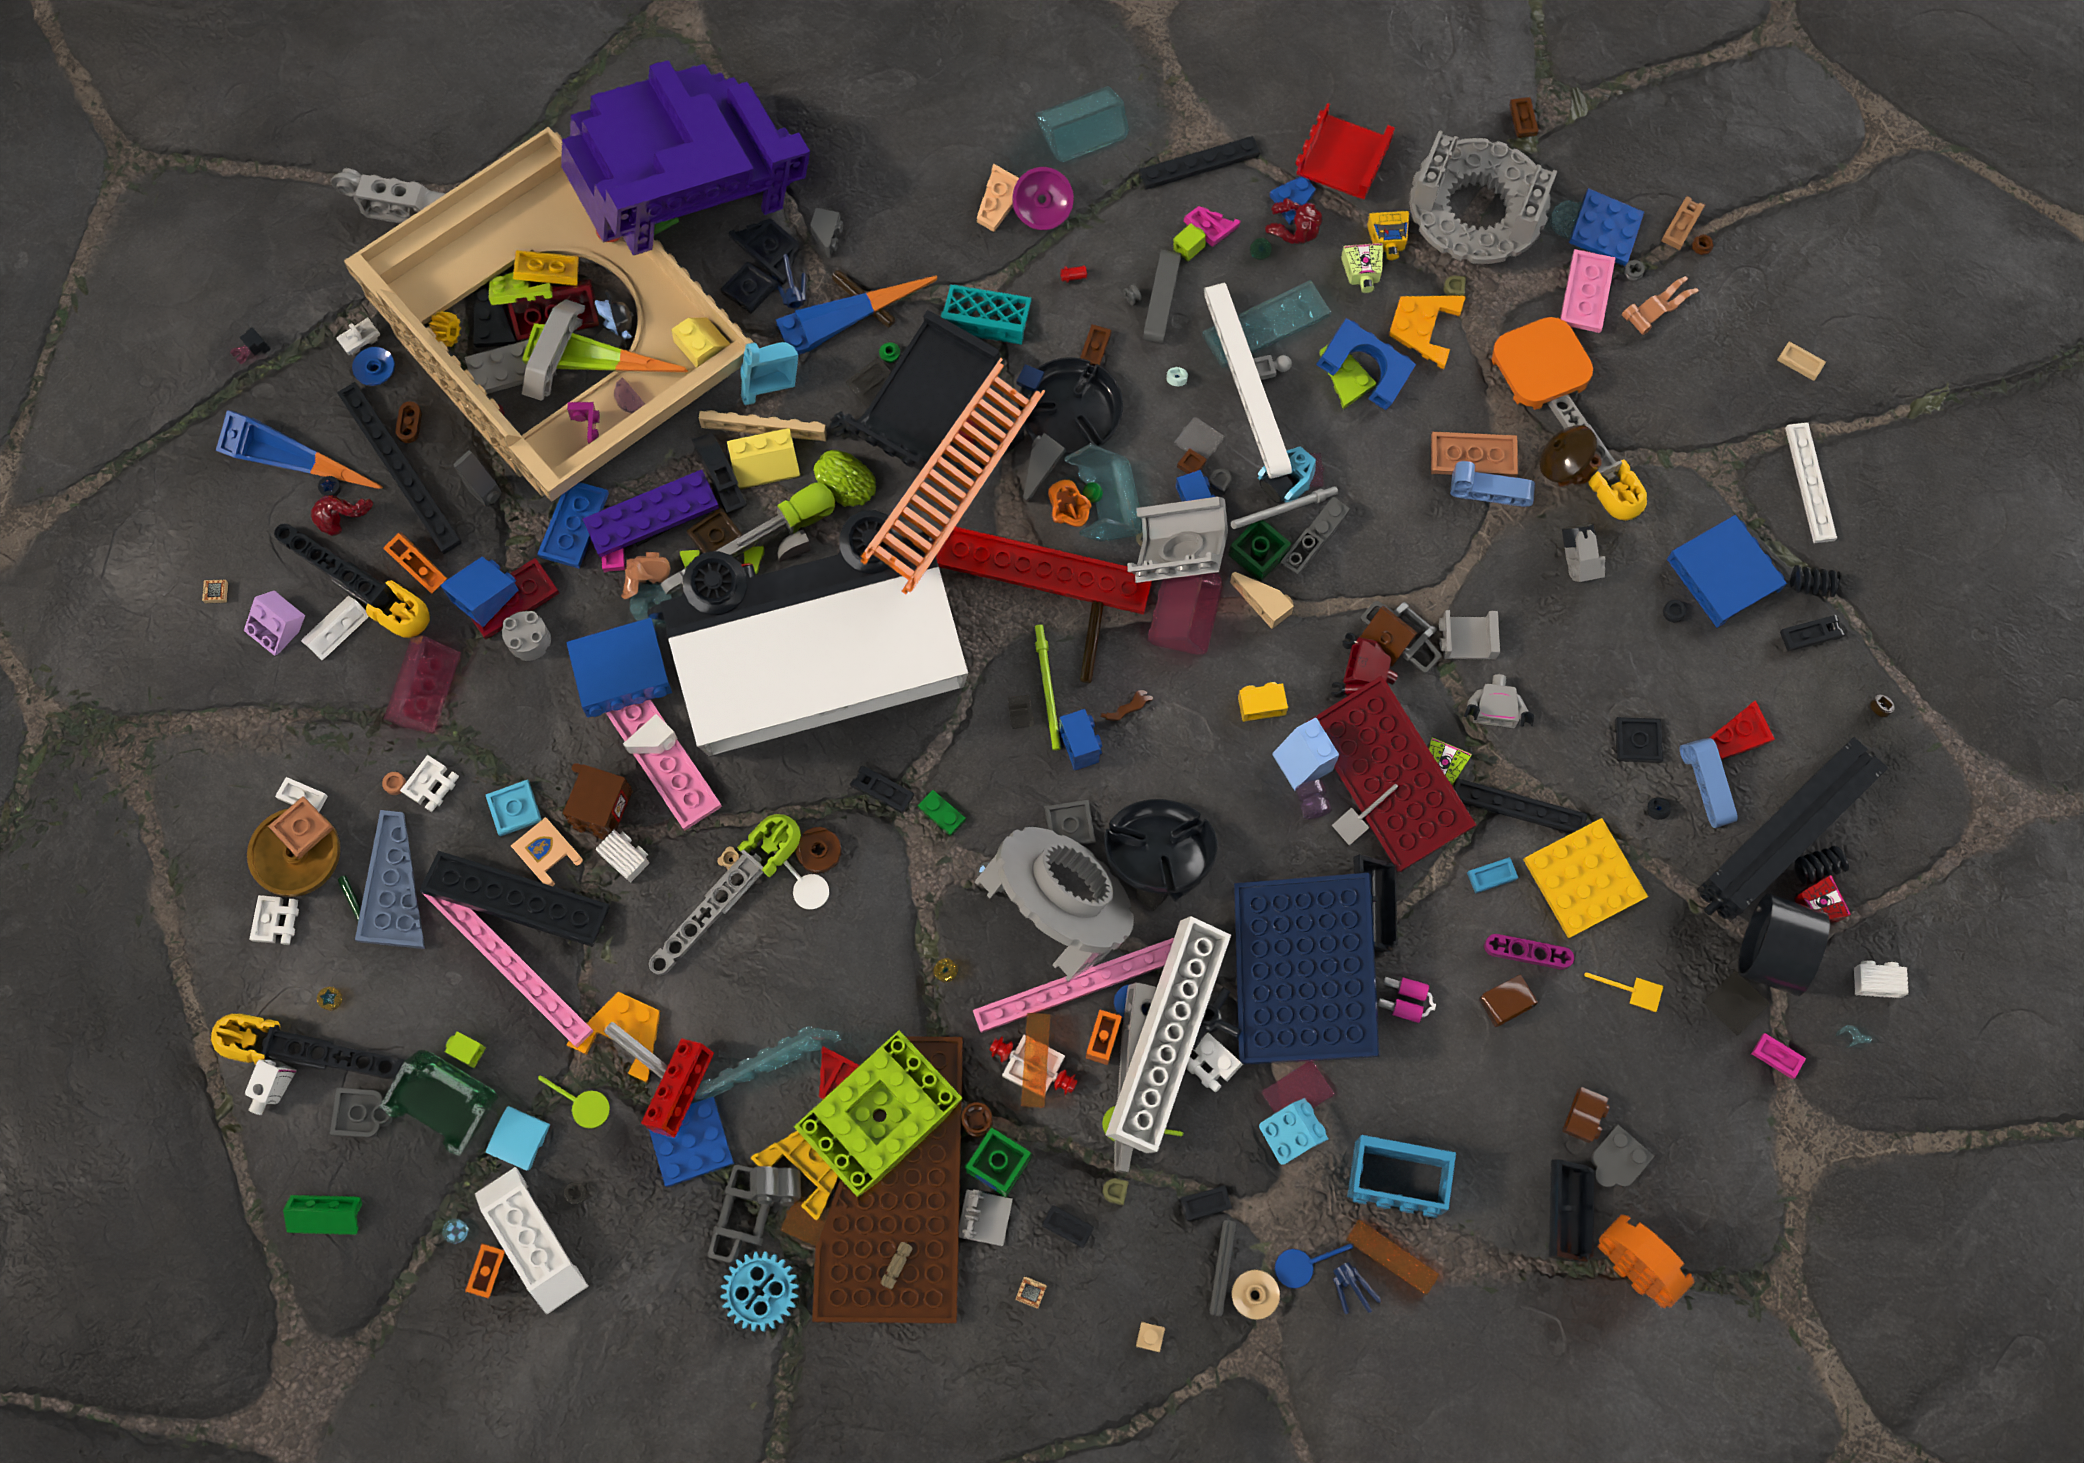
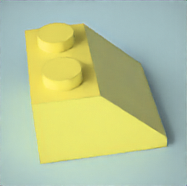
M687 318L671 329L674 343L696 368L730 345L728 340L708 318Z

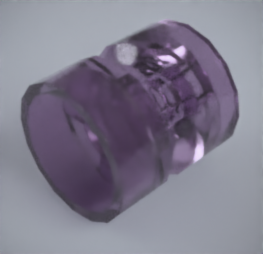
M1323 780L1308 781L1296 787L1298 800L1303 802L1301 810L1304 819L1319 818L1332 811L1329 799L1324 797L1327 792Z

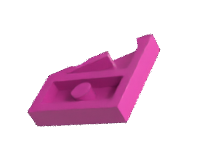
M1200 206L1187 214L1183 221L1187 225L1191 223L1196 228H1201L1205 233V241L1212 247L1240 225V221L1237 219L1234 222L1222 218L1223 214L1211 212Z

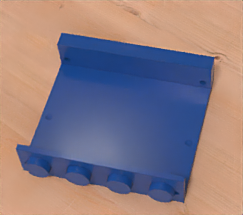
M1736 515L1676 548L1667 558V561L1716 628L1725 624L1731 616L1774 591L1779 593L1787 584L1783 574L1777 571L1772 564L1771 558L1762 551L1757 539L1750 535L1744 522L1739 520Z
M651 618L566 642L581 705L587 718L597 717L602 713L621 710L626 706L641 704L647 700L662 698L667 694L673 693L660 652L656 628Z

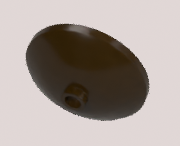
M1574 425L1556 433L1542 451L1540 458L1541 473L1552 482H1564L1580 474L1589 465L1596 452L1597 438L1594 432L1587 426Z

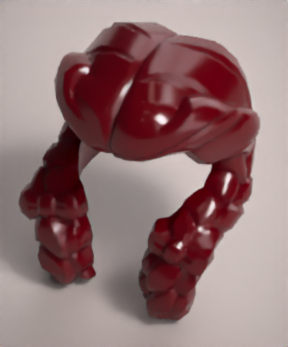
M1285 198L1284 202L1275 203L1271 207L1273 215L1294 210L1296 212L1294 217L1296 231L1295 235H1293L1283 224L1271 223L1265 227L1267 234L1276 235L1291 244H1303L1318 236L1322 223V214L1316 209L1314 204L1306 203L1299 205L1289 198Z
M327 495L315 503L311 510V518L322 532L330 536H336L342 532V527L339 525L341 520L339 513L354 518L361 517L372 509L373 501L371 499L365 501L361 498L353 506L351 503L338 499L336 496Z

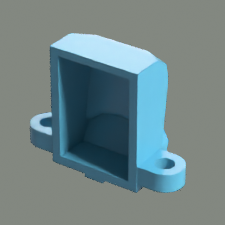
M786 342L758 348L756 343L745 345L740 371L742 379L741 397L745 405L754 404L758 394L795 387L798 353L792 345Z

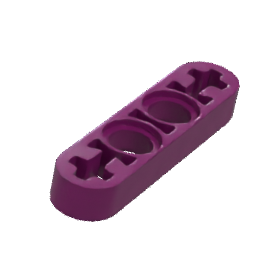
M1500 934L1490 935L1484 943L1485 951L1494 957L1560 970L1569 968L1574 962L1573 952L1566 947ZM1497 940L1498 945L1504 946L1506 942H1509L1506 949L1507 953H1504V947H1498L1497 950H1493V946L1489 945V943ZM1513 944H1520L1523 947L1524 952L1522 955H1515L1512 952ZM1535 949H1543L1546 952V959H1537L1534 955ZM1562 953L1568 959L1564 964L1561 963L1559 958H1553L1552 962L1549 961L1551 955L1559 957Z

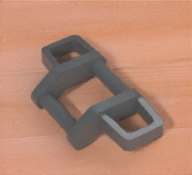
M1374 601L1361 616V621L1367 626L1370 623L1367 616L1375 608L1384 606L1398 618L1404 614L1424 631L1410 649L1406 648L1403 652V658L1408 662L1410 661L1424 674H1427L1441 659L1440 652L1429 641L1438 629L1434 625L1430 626L1409 608L1410 605L1406 602H1403L1393 611L1379 601ZM1424 644L1436 656L1427 667L1422 666L1413 658Z
M741 1165L733 1167L728 1185L725 1188L724 1194H726L719 1221L713 1229L708 1256L712 1259L733 1264L737 1260L743 1241L762 1246L763 1239L761 1237L770 1206H773L774 1201L770 1204H761L752 1235L726 1229L735 1197L757 1202L750 1199L749 1191L735 1188L739 1173L741 1171L750 1173L754 1168ZM720 1236L736 1239L729 1257L716 1254Z

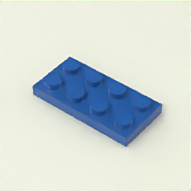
M579 482L560 496L538 551L539 558L579 569L591 540L583 518L603 510L609 495L608 490Z

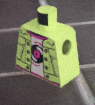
M1383 243L1343 247L1341 259L1349 282L1352 285L1361 284L1363 293L1372 292L1374 290L1373 283L1380 281Z

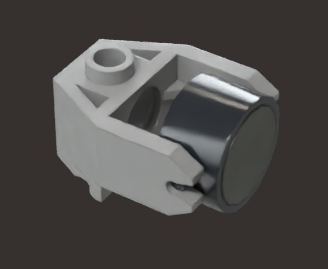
M1581 524L1562 528L1568 571L1572 580L1582 582L1605 577V556H1600L1598 553L1595 524Z

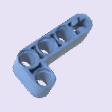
M1460 461L1456 463L1452 473L1450 494L1458 498L1527 507L1533 505L1535 482L1528 479L1475 472L1474 463Z
M1711 738L1699 739L1681 745L1680 755L1685 764H1692L1711 826L1717 828L1736 822L1738 819L1736 808L1714 740Z

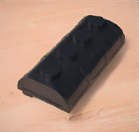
M1356 855L1353 857L1354 874L1370 873L1374 952L1393 951V948L1398 945L1396 865L1368 856Z
M1561 1159L1551 1160L1549 1258L1570 1262H1587L1588 1259L1593 1257L1595 1170H1592L1589 1166Z

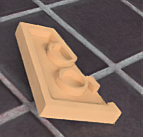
M993 164L986 193L977 216V223L993 232L1012 209L1013 190L1019 180L1018 177Z

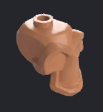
M646 552V556H637L635 559L626 560L625 583L621 597L627 599L636 595L639 583H646V580L652 583L665 581L670 573L669 561L665 557L659 556V552Z

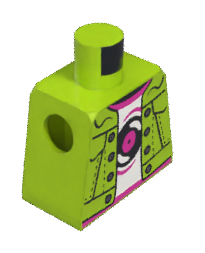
M1433 737L1428 745V749L1451 785H1453L1472 754Z

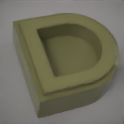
M1448 277L1444 284V292L1448 296H1464L1466 277Z
M1120 1179L1108 1180L1103 1187L1104 1198L1110 1203L1124 1206L1129 1181Z

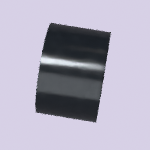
M1766 894L1754 910L1743 937L1738 958L1739 976L1795 996L1802 995L1813 981L1826 949L1830 928L1828 914L1772 894Z

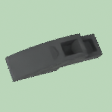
M1333 496L1310 527L1306 528L1281 560V563L1299 575L1334 535L1337 527L1350 512V508Z

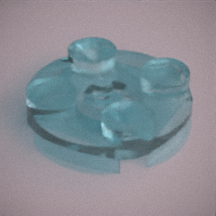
M641 585L638 593L631 597L629 604L630 612L636 622L649 618L647 614L648 603L655 602V605H658L660 601L672 599L671 594H666L660 585ZM652 619L655 627L661 623H666L664 620Z

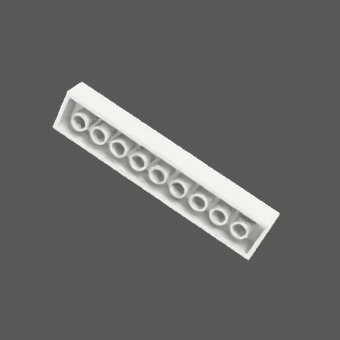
M1192 916L1180 920L1106 1136L1145 1153L1158 1151L1231 937L1230 934Z

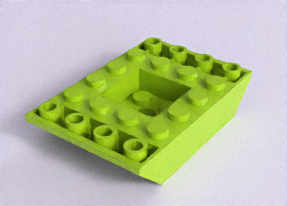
M898 1030L800 1120L794 1128L858 1197L877 1184L936 1129L963 1098ZM877 1110H884L887 1116L884 1121L876 1122L873 1119V1115Z

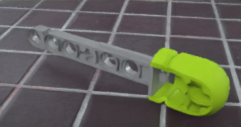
M819 482L812 483L793 495L790 501L785 500L778 504V515L716 551L736 557L785 528L791 535L799 531L800 527L814 524L833 512L835 508L833 493L824 484ZM686 568L661 583V587L666 594H671L683 587V576Z
M774 814L766 817L748 835V840L743 841L737 847L742 856L706 893L705 900L669 937L664 944L663 950L659 948L651 957L649 968L656 975L668 973L677 963L674 960L682 958L722 913L726 914L762 873L771 877L776 872V866H781L799 845L801 837L799 826L792 818L783 814ZM762 839L763 844L761 848L766 853L777 852L768 859V863L764 867L761 865L763 859L756 853L754 856L748 854L757 847V843ZM736 874H741L744 877V882L740 886L732 884V877ZM720 891L728 893V899L724 903H719L716 900V895ZM711 908L710 914L712 916L710 918L705 917L701 921L705 925L701 927L694 918L697 917L700 920L703 917L702 910L708 911ZM691 924L696 925V935L688 937L685 934L686 927ZM675 941L680 942L682 945L681 951L672 954L669 949L671 943ZM659 958L666 961V967L661 971H657L654 968V962Z

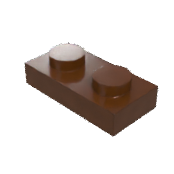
M1531 97L1511 99L1509 105L1517 138L1537 136L1539 131Z
M1092 324L1080 358L1089 360L1090 365L1096 367V364L1101 365L1111 336V330Z

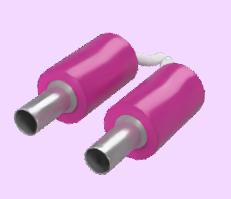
M1385 977L1384 985L1397 988L1398 994L1425 1001L1428 995L1429 1003L1433 1007H1429L1423 1013V1006L1396 999L1395 1003L1379 999V1007L1392 1010L1393 1016L1417 1023L1420 1022L1421 1017H1425L1431 1010H1435L1436 1004L1433 1003V997L1428 992L1429 985L1402 977L1401 981Z

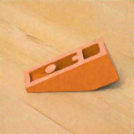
M401 532L383 548L431 594L447 579Z

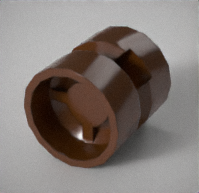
M982 1103L969 1104L962 1113L964 1130L972 1137L987 1135L993 1123L990 1109Z

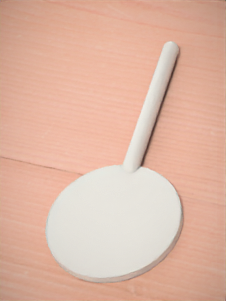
M786 860L784 865L798 879L793 889L796 903L800 907L809 910L817 909L824 905L829 897L827 882L815 874L801 877Z

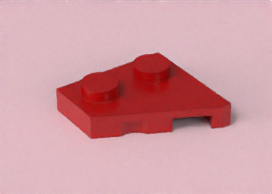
M824 1046L821 1049V1080L819 1087V1098L822 1100L860 1066Z

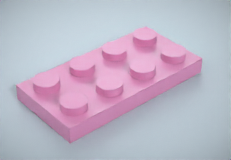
M1574 250L1560 317L1570 327L1601 332L1614 268V257Z

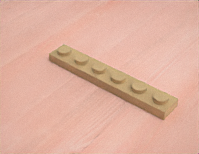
M714 410L700 411L699 413L701 427L707 429L763 434L790 428L792 438L826 441L827 438L825 424L816 421L806 423L797 419L788 421L780 420L777 417L742 416L733 412L724 414Z

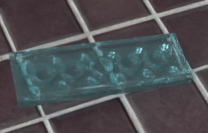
M1309 280L1237 316L1250 352L1253 354L1330 317L1331 311L1312 281ZM1213 326L1202 331L1204 340L1222 368L1228 366L1229 364L1216 327Z

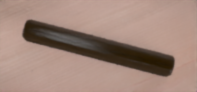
M836 270L832 274V280L850 296L866 293L840 270ZM884 308L872 313L887 328H890L895 323V318Z
M1093 601L1091 606L1080 676V681L1083 683L1092 682L1104 605Z

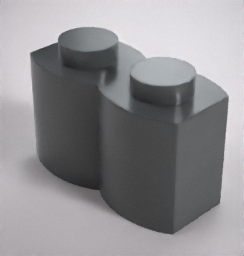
M758 1166L750 1171V1199L757 1201L758 1204L765 1205L774 1201L779 1202L781 1206H792L801 1198L800 1170Z

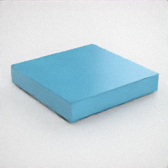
M529 780L486 794L495 827L500 837L537 824L542 820Z

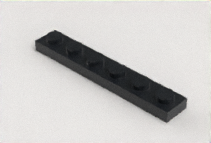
M1250 136L1139 169V175L1145 190L1259 157L1260 151L1254 137Z

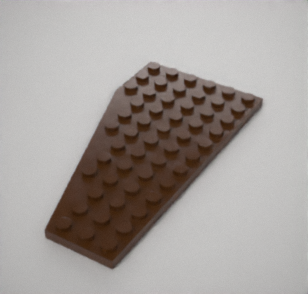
M905 1036L962 1097L963 1037ZM962 1100L936 1129L877 1184L857 1197L840 1180L831 1209L815 1248L812 1322L957 1324ZM877 1110L873 1115V1119L876 1122H882L886 1119L887 1114L884 1110ZM905 1242L912 1247V1251L909 1257L906 1256L905 1259L907 1261L899 1276L895 1278L896 1282L893 1288L889 1289L881 1284V1280L884 1274L887 1275L888 1272L886 1270L894 1255L898 1253L897 1249L900 1243Z

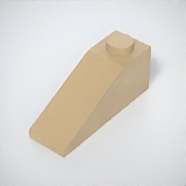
M1232 573L1230 583L1271 629L1292 614L1294 608L1293 601L1288 595H1283L1280 590L1240 573Z

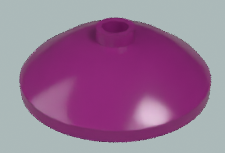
M1037 167L1025 172L1015 184L1012 195L1013 207L1019 219L1027 226L1038 230L1052 229L1063 223L1072 210L1074 200L1073 190L1067 178L1059 171L1049 167ZM1040 195L1046 197L1045 203L1039 202L1038 198Z

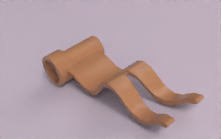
M1685 276L1672 283L1662 294L1649 298L1640 307H1637L1635 304L1630 305L1622 313V316L1644 335L1652 328L1651 323L1665 312H1671L1676 309L1686 298L1696 294L1699 290L1697 288L1686 290L1670 302H1667L1673 293L1688 280Z

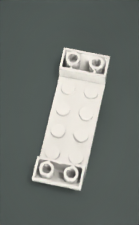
M517 1167L475 1193L482 1214L526 1288L544 1312L549 1314L589 1286L578 1268L572 1265L528 1192V1185Z

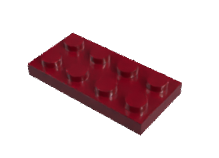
M536 558L510 573L516 579L515 584L519 590L484 627L472 619L485 640L503 629V622L506 618L518 612L533 611L560 594Z

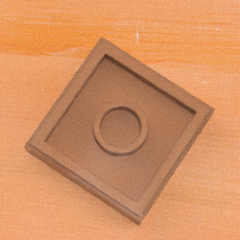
M304 796L268 826L298 859L334 829Z

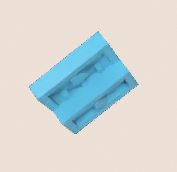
M508 1106L492 1135L486 1153L528 1171L532 1167L538 1148L543 1145L550 1124Z

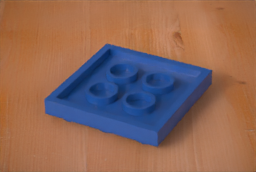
M1588 188L1585 192L1569 243L1595 254L1614 257L1616 263L1625 266L1629 261L1644 212Z
M714 1097L690 1104L675 1138L654 1133L649 1129L665 1187H670L734 1165Z

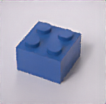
M1085 709L1060 717L1059 731L1074 771L1099 763V756L1102 754L1101 739L1099 735H1095L1093 718L1091 715H1087Z

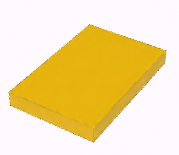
M517 250L515 253L513 279L577 286L579 257Z

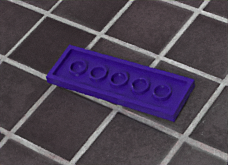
M701 469L585 517L583 521L600 558L716 510L719 506Z

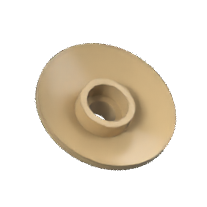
M1251 1270L1240 1275L1235 1281L1232 1288V1300L1236 1309L1243 1316L1250 1319H1263L1271 1315L1277 1308L1280 1300V1291L1276 1281L1268 1273L1260 1270ZM1257 1291L1259 1299H1252L1251 1292Z

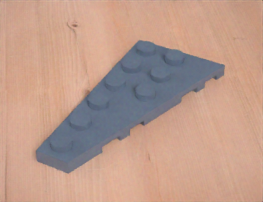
M380 810L355 941L425 949L405 815L403 812Z

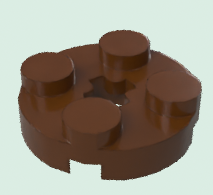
M814 827L802 834L803 836L800 838L799 845L796 848V855L800 864L807 871L815 873L826 872L838 864L841 856V845L834 833L823 827ZM816 845L825 848L821 855L812 853V850L816 849Z

